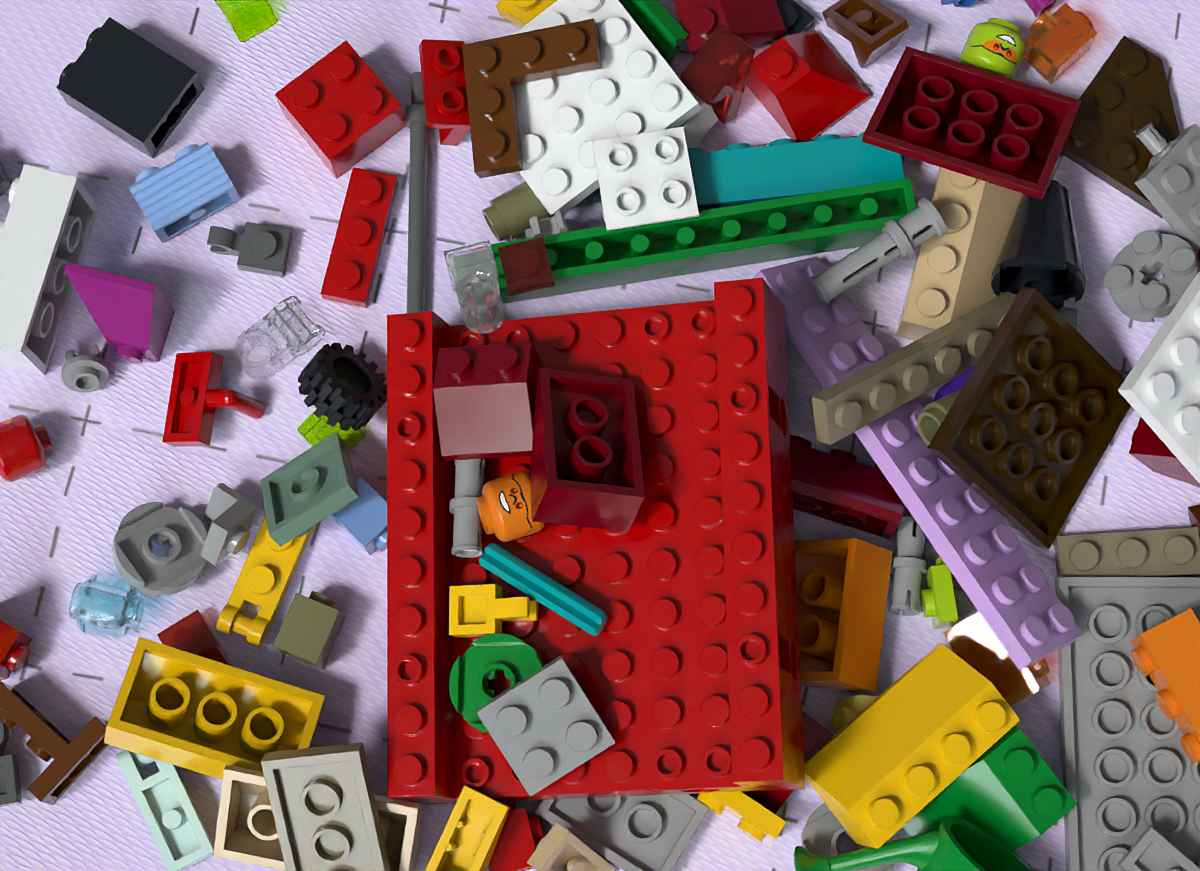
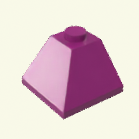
M67 261L64 271L104 338L117 351L116 356L136 364H142L144 358L159 362L175 310L158 286Z

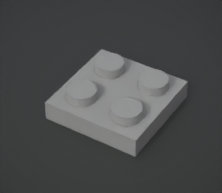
M562 656L554 659L476 709L477 715L530 797L616 743Z

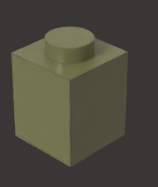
M315 591L311 592L309 598L296 593L273 646L281 653L323 670L345 620V616L335 609L338 602Z

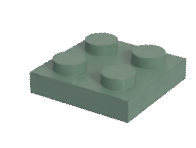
M337 431L260 480L269 536L280 547L294 538L305 535L314 525L331 514L344 510L353 500L359 497L348 446Z

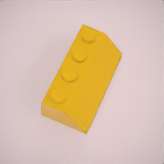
M139 637L106 727L104 743L223 780V772L226 765L263 772L261 760L265 753L309 748L325 696Z
M938 643L804 762L805 778L856 844L879 849L1016 725L1020 719L991 681L944 644Z

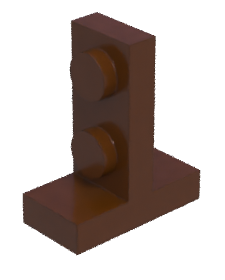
M0 681V721L13 731L18 726L31 737L26 745L42 760L48 762L51 758L54 759L27 788L40 802L54 805L108 747L109 744L104 743L108 722L94 716L79 734L70 741L13 686Z

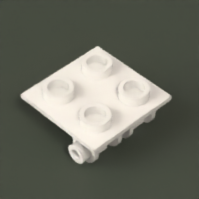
M684 126L592 141L602 200V212L607 231L699 216Z

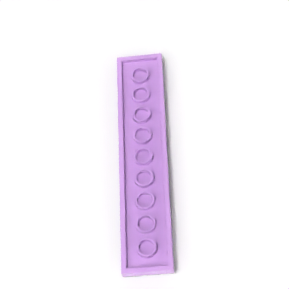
M817 256L760 270L753 278L763 277L784 308L785 333L824 389L887 356L881 342L872 335L858 315L855 305L846 298L843 292L831 299L827 304L818 297L809 279L823 272L828 267ZM916 397L855 431V434L1020 671L1073 643L1083 635V632L1076 624L1071 611L1061 603L1047 583L1042 570L1033 563L1019 543L1016 533L1006 525L997 510L927 448L928 445L923 441L917 429V418L923 412L924 407Z

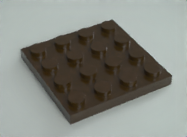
M1022 287L927 448L1035 546L1049 549L1131 407L1118 391L1125 379L1036 289Z

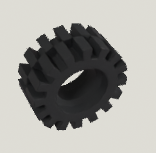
M333 342L331 346L329 344L323 345L298 377V383H301L298 389L300 394L308 395L304 399L307 407L314 405L317 408L313 414L319 419L322 415L328 417L326 424L334 427L339 422L341 430L348 431L352 427L353 431H357L362 426L365 427L387 401V385L383 384L386 380L384 373L375 372L379 366L374 361L367 363L364 360L367 356L365 353L360 351L356 355L354 354V347L347 344L343 349L340 343Z

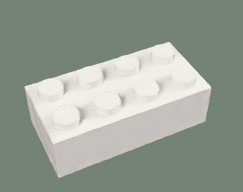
M24 164L20 178H15L10 187L9 202L11 205L6 220L0 222V365L45 375L74 287L64 269L67 261L81 265L99 207L78 177Z

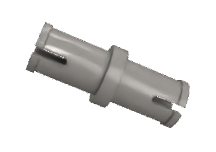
M455 460V498L450 500L449 507L450 513L454 514L452 555L463 558L480 557L483 554V525L478 513L476 498L482 496L486 460Z
M913 517L901 518L897 528L895 557L892 558L891 572H894L889 612L898 615L900 610H903L904 616L920 614L922 575L927 573L928 564L923 560L925 533L918 523L913 524Z

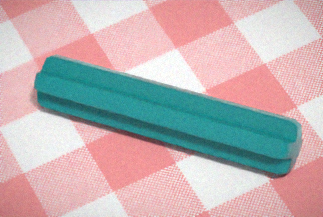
M490 543L485 548L483 554H481L479 563L482 567L587 633L597 636L606 625L609 616L605 611L499 545Z

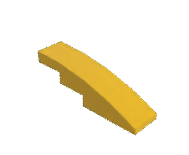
M464 785L425 871H486L510 806Z

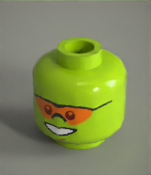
M989 18L987 22L976 24L972 28L960 54V63L1013 79L1026 51L1025 42L1020 37L1021 30L1014 24L999 18Z

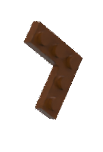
M594 18L462 45L474 173L479 178L524 170L515 85L603 68L599 30Z

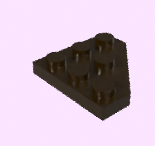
M1123 36L1079 98L1081 100L1080 108L1064 156L1155 215L1163 218L1135 184L1138 178L1147 170L1150 159L1153 156L1141 140L1136 137V134L1143 127L1152 123L1164 140L1169 143L1174 141L1180 135L1162 59L1126 36Z

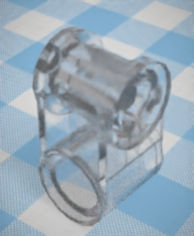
M486 240L443 251L453 291L457 293L466 327L472 332L479 334L497 330L505 319V309L500 294L499 276L490 241Z
M296 295L279 302L266 316L237 337L235 353L244 372L250 378L266 380L273 377L278 371L297 357L310 351L323 339L326 331L320 324L314 325L300 308L302 302ZM264 346L270 349L268 356L261 361L254 362L247 359L249 352L256 347Z

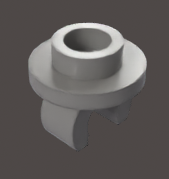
M91 345V355L75 356L73 349L67 350L65 354L66 362L62 366L61 377L63 383L69 389L84 393L93 392L102 388L107 383L109 378L108 366L104 362L97 345Z

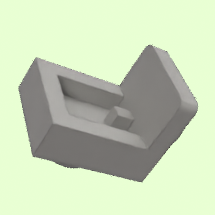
M224 483L218 484L213 489L204 514L205 521L210 523L211 526L200 556L216 566L229 553L238 554L250 537L249 529L258 505Z

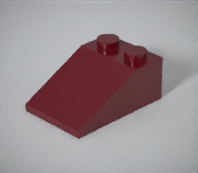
M539 368L536 382L530 468L533 522L629 531L645 499L634 379Z

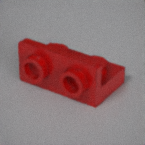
M423 39L419 44L426 123L430 128L439 129L440 145L457 146L470 130L462 50L464 41Z

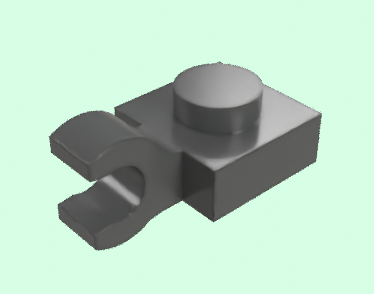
M246 222L243 234L224 227L210 226L207 245H211L210 251L213 253L238 256L237 266L239 270L284 277L292 232L290 229Z

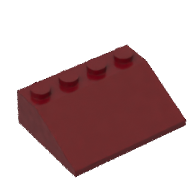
M906 46L862 137V142L1042 200L1069 144L1081 100Z

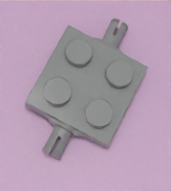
M1149 123L1136 134V137L1141 140L1153 156L1150 159L1147 170L1138 178L1135 184L1178 236L1188 242L1194 251L1199 250L1200 128L1195 123L1184 129L1174 141L1167 143L1154 128L1153 124Z

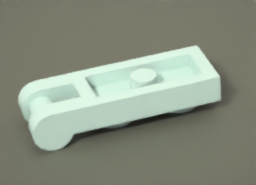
M128 750L116 754L118 764L168 871H183L213 855L214 844L177 766ZM155 761L160 772L145 779L142 767Z

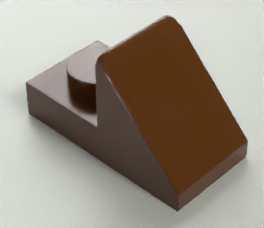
M839 0L822 12L827 26L851 42L858 64L862 69L895 48L909 28L906 19L877 0Z

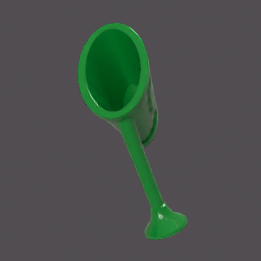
M954 816L944 817L938 831H930L886 842L879 849L867 847L830 857L829 855H814L806 848L796 846L793 854L795 871H855L891 863H908L918 868L917 871H1036L1019 854L992 834L969 821Z

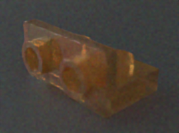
M979 612L943 632L954 653L991 681L1009 706L1050 684L1046 675L1050 670L1045 658L1019 671Z

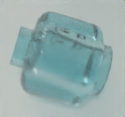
M92 574L87 577L84 583L79 582L76 584L70 600L69 614L72 620H76L77 627L84 634L120 639L128 633L131 626H139L144 612V599L138 598L137 589L123 578Z

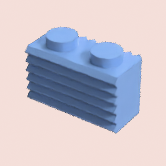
M208 142L200 147L197 144L184 147L175 155V161L161 169L159 167H151L142 171L136 177V183L128 187L162 243L167 242L170 238H175L177 234L183 233L185 229H190L193 225L199 224L201 220H206L217 211H222L224 207H228L232 202H237L240 199L232 181Z

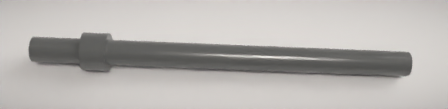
M421 72L411 74V105L406 107V127L410 129L406 313L425 311L428 129L430 127L426 123Z

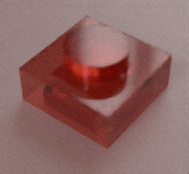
M543 237L498 247L509 297L555 286Z

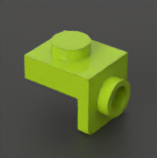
M938 558L935 560L936 565L930 566L925 574L927 589H923L920 592L923 615L925 618L931 617L933 629L950 628L958 621L952 582L956 578L943 559Z

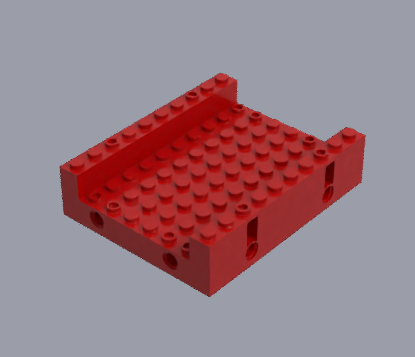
M763 277L714 282L715 300L454 326H450L433 311L387 315V798L425 805L456 804L464 785L500 802L805 789L785 312ZM532 341L544 368L634 379L645 499L628 532L545 523L543 529L536 533L508 542H502L494 533L487 535L484 528L482 530L483 552L490 543L499 545L602 609L609 616L606 625L597 636L587 633L539 602L538 621H502V634L515 636L539 650L546 665L559 656L563 657L616 742L531 797L490 733L477 730L468 724L469 722L464 719L462 714L457 712L450 698L449 678L453 664L459 656L462 657L466 650L473 646L472 642L482 637H454L449 635L450 586L497 584L502 586V598L529 597V601L535 599L482 567L479 563L480 557L463 558L452 555L454 514L450 513L449 507L450 500L455 498L456 466L455 460L444 461L441 454L433 394L439 348ZM531 456L485 459L484 485L491 480L520 471L530 475ZM503 670L498 671L497 679L489 681L488 688L496 691L498 696L510 688L511 681L505 678Z

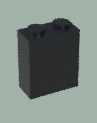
M110 17L102 27L96 28L89 35L86 48L75 62L69 63L64 68L59 78V84L56 86L69 106L152 159L205 89L196 71Z

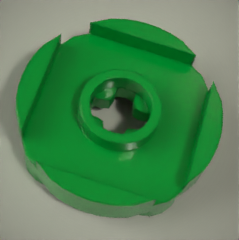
M489 634L472 642L473 646L467 649L462 657L459 656L450 673L449 692L452 704L457 712L461 713L464 719L469 722L468 724L486 733L489 732L477 715L476 709L497 696L496 691L488 688L489 681L496 680L498 671L503 670L505 678L510 679V687L546 665L539 650L523 640L508 634Z

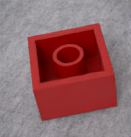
M347 40L275 93L283 115L336 179L406 127L402 105Z

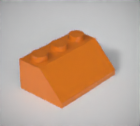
M857 538L795 541L801 686L834 691L876 692L893 551Z

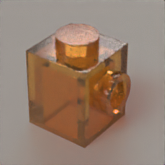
M1065 2L1054 13L1046 10L1034 21L1030 27L1032 33L1027 36L1025 41L1026 51L1023 58L1052 85L1090 50L1098 33L1094 30L1092 22L1084 13L1074 11Z

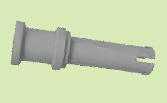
M927 198L918 201V207L897 221L892 219L884 224L885 226L882 227L883 233L849 253L846 257L815 277H811L809 281L821 301L825 304L829 303L831 299L865 279L868 275L896 257L908 259L914 254V248L935 235L939 237L945 235L947 227L934 205Z

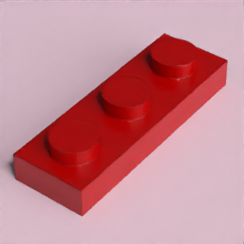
M353 167L320 293L323 299L367 308L398 186L397 176Z

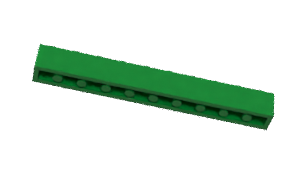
M904 178L698 211V217L607 231L606 226L545 235L538 239L526 238L453 250L462 306L464 310L861 247L883 233L882 227L885 226L884 224L890 219L894 221L899 220L916 209L911 179Z

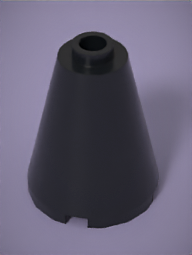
M1052 180L1042 200L1025 194L1022 195L993 269L991 287L996 296H1000L1001 292L1018 294L1022 287L1034 288L1056 310L1064 307V301L1075 297L1076 303L1081 300L1085 292L1086 280L1069 190L1058 181Z

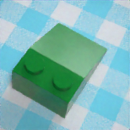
M1013 726L908 821L902 829L908 837L930 831H938L944 817L954 816L984 829L1015 851L1041 836L1073 809L1077 803L1021 728Z

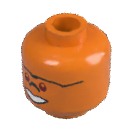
M524 471L487 482L482 488V496L476 498L478 513L486 534L494 533L502 542H508L542 530L545 525L543 522L532 521L530 475Z

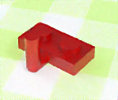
M212 351L176 353L162 442L174 447L210 446L216 408L228 407L254 419H259L265 413V404L233 389H219L223 356Z

